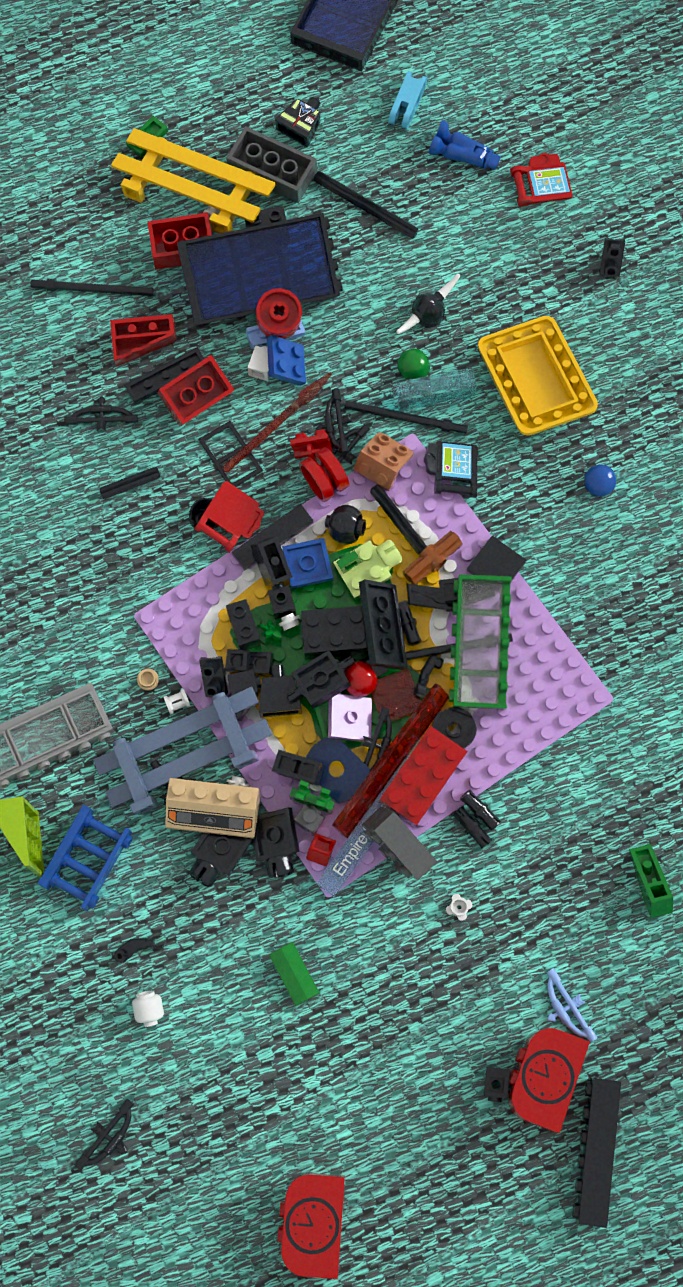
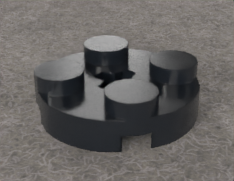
M449 707V709L439 712L432 725L433 728L464 749L471 745L477 731L472 715L460 707ZM457 724L460 732L453 735L448 726Z

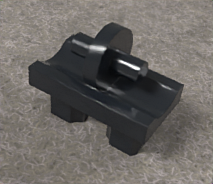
M604 238L599 275L620 277L625 239Z
M222 656L214 658L201 657L199 662L205 696L213 697L221 692H225V695H227L226 669L223 665Z

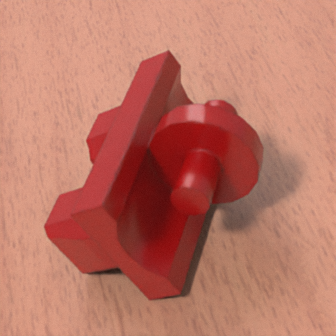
M324 429L316 430L315 436L307 437V434L299 433L295 435V439L290 440L295 459L310 457L315 460V452L323 447L328 448L332 452L328 434Z

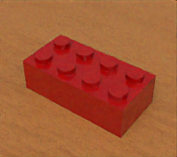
M430 726L379 799V803L387 809L394 811L396 815L416 828L468 751Z

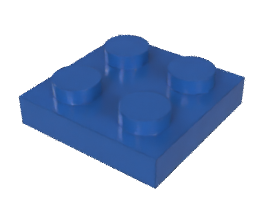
M274 335L267 338L269 377L299 386L306 384L304 345Z
M324 538L282 546L292 578H289L291 589L333 580Z

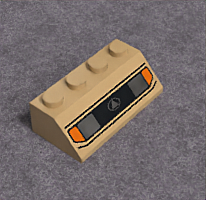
M170 778L166 797L165 827L168 829L254 838L261 796L259 788Z

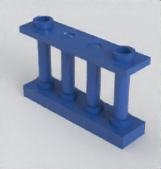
M82 805L38 884L47 890L51 886L53 888L56 886L84 901L81 908L88 912L89 908L93 909L99 900L98 892L123 848L127 849L133 837L131 836V830L125 828L121 834L95 820L94 816H92L93 810ZM91 827L117 841L112 853L83 839L81 834L84 828ZM79 846L106 861L101 872L98 873L72 859L70 855L72 849ZM68 866L95 881L89 893L61 879L60 875H58L61 868Z

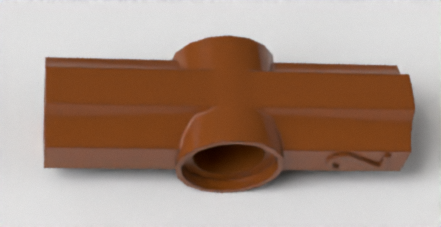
M450 530L434 545L430 544L420 553L419 558L403 571L407 581L410 584L417 585L431 572L438 571L446 563L447 558L463 545L459 536Z

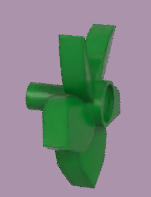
M271 619L268 621L267 626L259 624L258 627L266 631L264 634L265 638H271L272 636L273 639L281 640L282 626H274Z

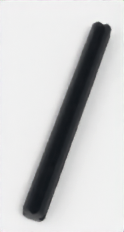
M318 171L315 174L314 181L406 236L412 239L416 237L418 228L325 173Z

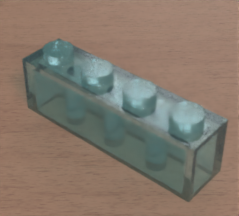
M471 367L391 383L390 397L393 409L395 411H403L475 396L477 385Z

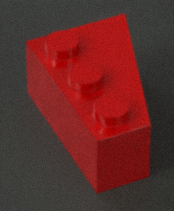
M173 314L110 320L113 357L116 367L176 342Z

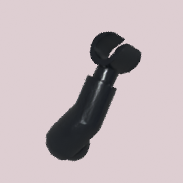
M431 655L420 671L418 683L414 688L416 696L424 698L430 674L434 667L436 669L442 667L443 658L437 657V655Z
M157 935L152 937V939L136 938L128 940L115 951V961L120 963L126 962L138 950L148 949V947H153L154 949L163 948L164 945L158 947L154 943L156 938L162 936Z

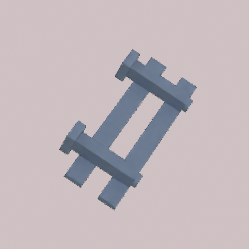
M249 687L230 697H226L225 692L218 693L212 697L214 704L130 743H127L125 738L113 742V751L93 759L99 776L121 767L126 779L125 783L106 791L111 807L114 808L133 799L135 803L130 804L131 810L134 814L141 815L159 806L157 799L149 796L148 792L169 783L170 778L178 779L232 753L235 754V757L231 758V761L237 769H242L259 761L256 752L249 750L248 746L272 736L267 720H260L241 729L235 713L259 703L253 687ZM221 721L227 735L226 737L141 775L135 760Z

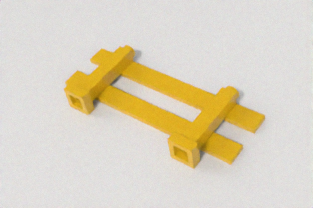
M135 128L126 141L131 145L147 150L146 155L142 161L118 153L111 164L112 168L132 175L130 180L124 178L120 184L124 196L142 203L145 199L144 188L150 182L221 210L218 215L213 213L209 219L212 231L218 234L233 231L232 223L236 216L253 223L261 209L245 202L250 192L253 191L269 197L276 185L275 182L257 176L251 171H244L169 142L163 137H156ZM163 157L236 186L229 196L157 167Z

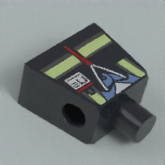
M311 97L307 103L300 99H295L276 117V130L301 145L308 147L321 122L320 112L317 110L320 102L314 97Z

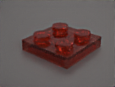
M409 668L377 679L376 688L371 693L378 714L382 706L389 708L391 721L424 710L420 697L414 694L415 684Z

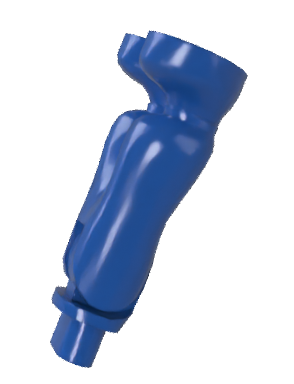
M444 120L441 121L437 134L434 136L429 148V154L431 155L442 154L446 159L462 161L482 167L483 169L489 167L496 170L501 156L493 153L494 150H490L487 146L472 140L460 132L450 134L449 124Z

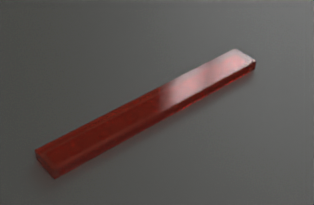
M435 683L333 822L332 826L342 836L346 838L350 836L448 701L449 695L440 685Z

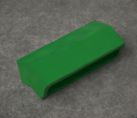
M293 942L269 955L295 1006L319 994Z

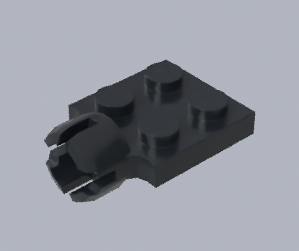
M289 807L260 814L257 817L255 837L253 838L256 861H264L266 863L267 874L271 878L293 874L292 857L293 854L300 852L293 811Z
M203 833L191 851V854L196 857V862L190 869V876L197 882L199 880L202 881V885L211 887L221 874L229 877L252 843L253 838Z

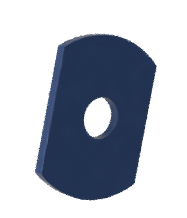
M326 737L318 741L306 756L308 759L325 765L319 785L322 788L331 790L330 796L337 803H343L356 797L368 782L371 769L340 739ZM334 761H340L344 765L345 770L340 777H333L329 772V767Z

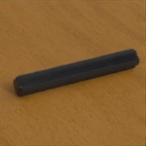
M379 484L370 489L371 495L416 553L420 555L427 545Z

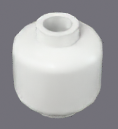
M154 991L136 994L137 998L132 1001L136 1022L144 1023L145 1027L158 1024L157 1020L161 1019L164 1015L161 996L155 994Z

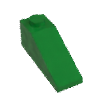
M651 844L629 849L642 897L650 917L654 918L673 913V895Z

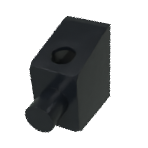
M283 665L271 666V677L262 678L259 704L260 718L302 714L299 698L290 702L286 695L296 689L293 676H284Z

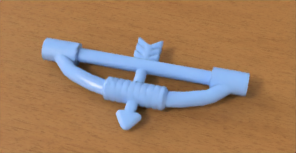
M553 968L546 972L549 977L547 989L551 1005L556 1012L554 1014L549 1013L547 1020L556 1021L555 1018L559 1016L561 1022L576 1035L587 1038L589 1042L597 1039L592 1028L586 1024L576 1008L585 1003V1001L580 999L581 994L571 1000L561 984V979ZM554 984L568 1004L564 1008L559 1000L556 999L553 989ZM567 1010H572L584 1030L580 1031L570 1021Z

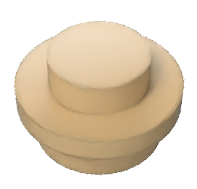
M152 669L142 670L137 676L139 687L147 691L154 689L159 683L158 674Z

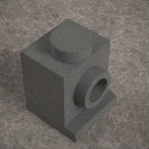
M304 805L295 817L294 822L297 826L314 836L326 817L314 806Z

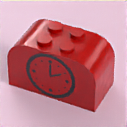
M554 1028L543 1029L532 1034L527 1039L524 1048L518 1049L515 1061L518 1062L516 1070H511L509 1075V1084L511 1086L508 1092V1103L513 1114L525 1122L554 1133H560L590 1042Z
M306 1173L298 1176L290 1184L286 1192L285 1201L280 1203L279 1217H284L283 1226L278 1228L277 1243H282V1259L292 1273L303 1277L338 1279L345 1175Z

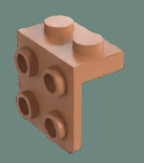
M379 432L360 451L353 470L389 491L393 487L399 471L412 458L413 451L393 440L388 435Z

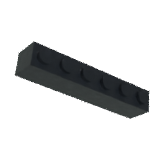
M590 1078V1082H586L585 1096H588V1106L583 1107L582 1120H586L585 1130H581L580 1134L583 1154H579L577 1168L581 1169L580 1179L576 1178L575 1193L579 1194L578 1203L573 1204L572 1217L576 1218V1223L607 1228L621 1091L620 1081Z

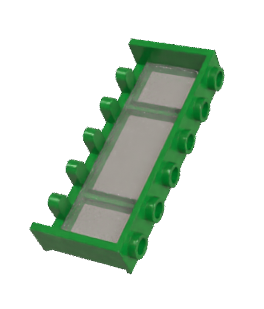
M459 574L458 580H454L453 593H457V602H453L452 615H456V624L452 623V637H456L455 645H451V658H455L454 667H450V680H454V688L449 689V702H453V707L507 709L508 633L510 626L509 607L511 603L510 583L512 577Z

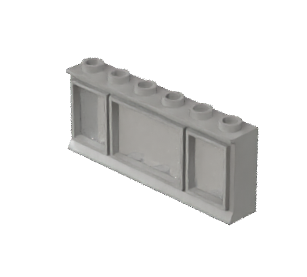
M92 682L0 724V790L8 787L10 782L17 778L18 780H23L31 775L30 772L34 770H45L51 766L50 763L56 760L64 761L70 758L71 753L75 751H86L92 747L91 744L97 741L102 743L112 738L111 735L115 733Z

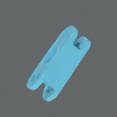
M410 71L407 72L388 121V123L395 125L399 115H403L402 128L408 129L427 84V77L423 76L420 80L413 78V72Z

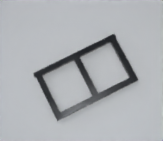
M231 421L198 439L223 479L233 486L237 487L263 472V469ZM229 427L241 446L216 460L205 441ZM245 450L256 470L231 483L220 464Z

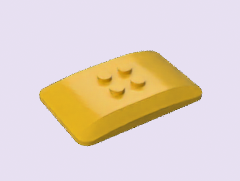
M542 316L484 336L479 340L478 349L513 422L521 434L533 435L585 417L597 410V399L554 318Z

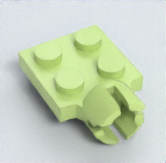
M369 540L354 549L362 563L344 574L336 563L338 560L333 562L355 600L361 597L360 581L366 579L385 583L392 578L390 569L402 561V556L391 540H387L379 546H374Z

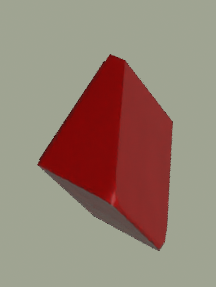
M315 833L306 859L327 866L336 840Z

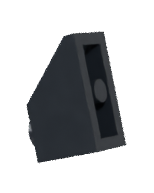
M253 670L227 675L231 695L253 687L256 696H259L258 689L261 688L259 675L255 676ZM250 708L235 713L238 722L243 720Z

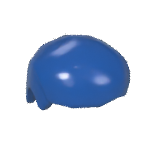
M598 464L592 466L584 475L585 488L595 496L609 495L615 489L616 475L607 465Z

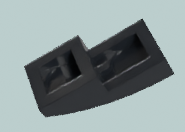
M227 649L225 669L227 672L233 673L253 670L254 675H271L270 667L273 666L274 654L272 652H250L248 649Z

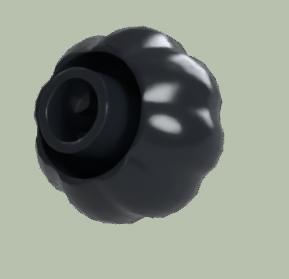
M341 505L335 508L331 515H327L325 527L329 529V534L334 541L348 545L356 542L359 536L364 535L366 520L362 519V513L354 506Z

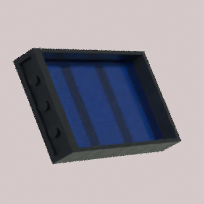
M307 0L290 32L291 44L356 70L363 71L398 0Z
M324 213L177 242L194 325L197 326L256 314L259 299L271 289L282 288L289 290L297 296L301 304L340 296V292L343 290L341 280L336 277L335 271H338V264L336 258L333 259L331 251L334 250L333 239L328 237L327 230L330 229L328 217H324Z

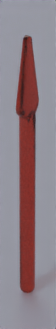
M327 373L301 390L298 398L223 466V471H231L304 403H310L332 376V373Z

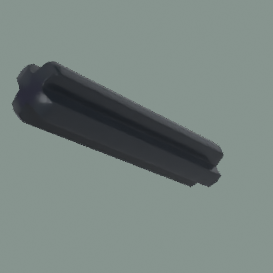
M152 467L100 487L99 491L102 498L107 499L159 479L160 473L157 467Z

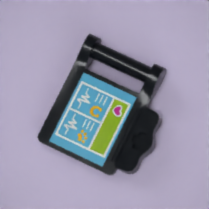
M437 441L436 444L430 443L427 446L424 463L426 464V472L430 475H435L434 494L446 492L465 494L471 498L477 497V445ZM442 480L469 482L470 486L442 484Z

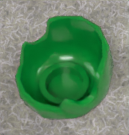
M409 349L400 355L397 360V368L405 379L410 378L420 381L427 377L430 371V362L423 351Z

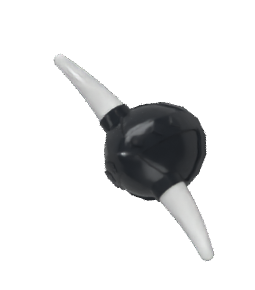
M456 274L434 294L425 293L418 295L413 302V315L396 333L400 334L417 323L428 328L439 325L445 315L443 300L460 278V274Z

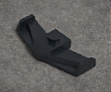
M458 578L439 580V588L406 583L408 605L442 609L451 612L453 602H457V593H453L454 580H458ZM467 583L465 587V606L495 596L494 584Z

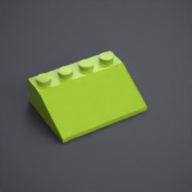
M23 796L1 799L0 829L24 866L41 878L44 873L39 812Z

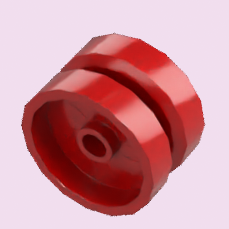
M282 288L271 289L264 293L256 307V322L260 331L267 337L274 335L287 339L298 330L302 317V307L297 296L291 291Z
M326 447L315 452V460L307 457L299 463L301 473L306 482L322 502H326L334 497V490L341 492L350 486L348 477L340 462Z

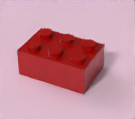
M208 212L147 221L155 270L182 266L177 242L212 235ZM213 242L189 247L193 264L216 261Z
M210 355L161 387L157 393L181 427L232 393L234 388L213 356Z

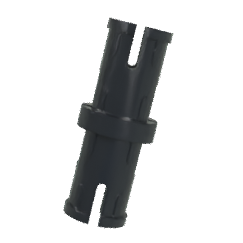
M408 601L399 602L402 629L404 630L408 646L417 645L421 642V638L416 628V618L412 616Z
M470 789L460 797V800L473 812L472 815L482 820L491 831L501 822L488 808V804L486 802L483 803Z
M462 806L459 808V811L464 817L458 811L453 816L466 829L465 833L467 835L470 834L480 848L483 849L486 843L489 844L492 841V838L479 826L481 823L478 820L475 821L465 807Z

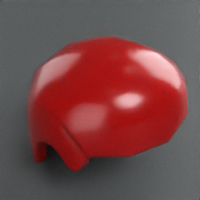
M360 661L345 669L346 678L351 684L346 689L349 694L355 697H364L375 690L377 677L370 664Z

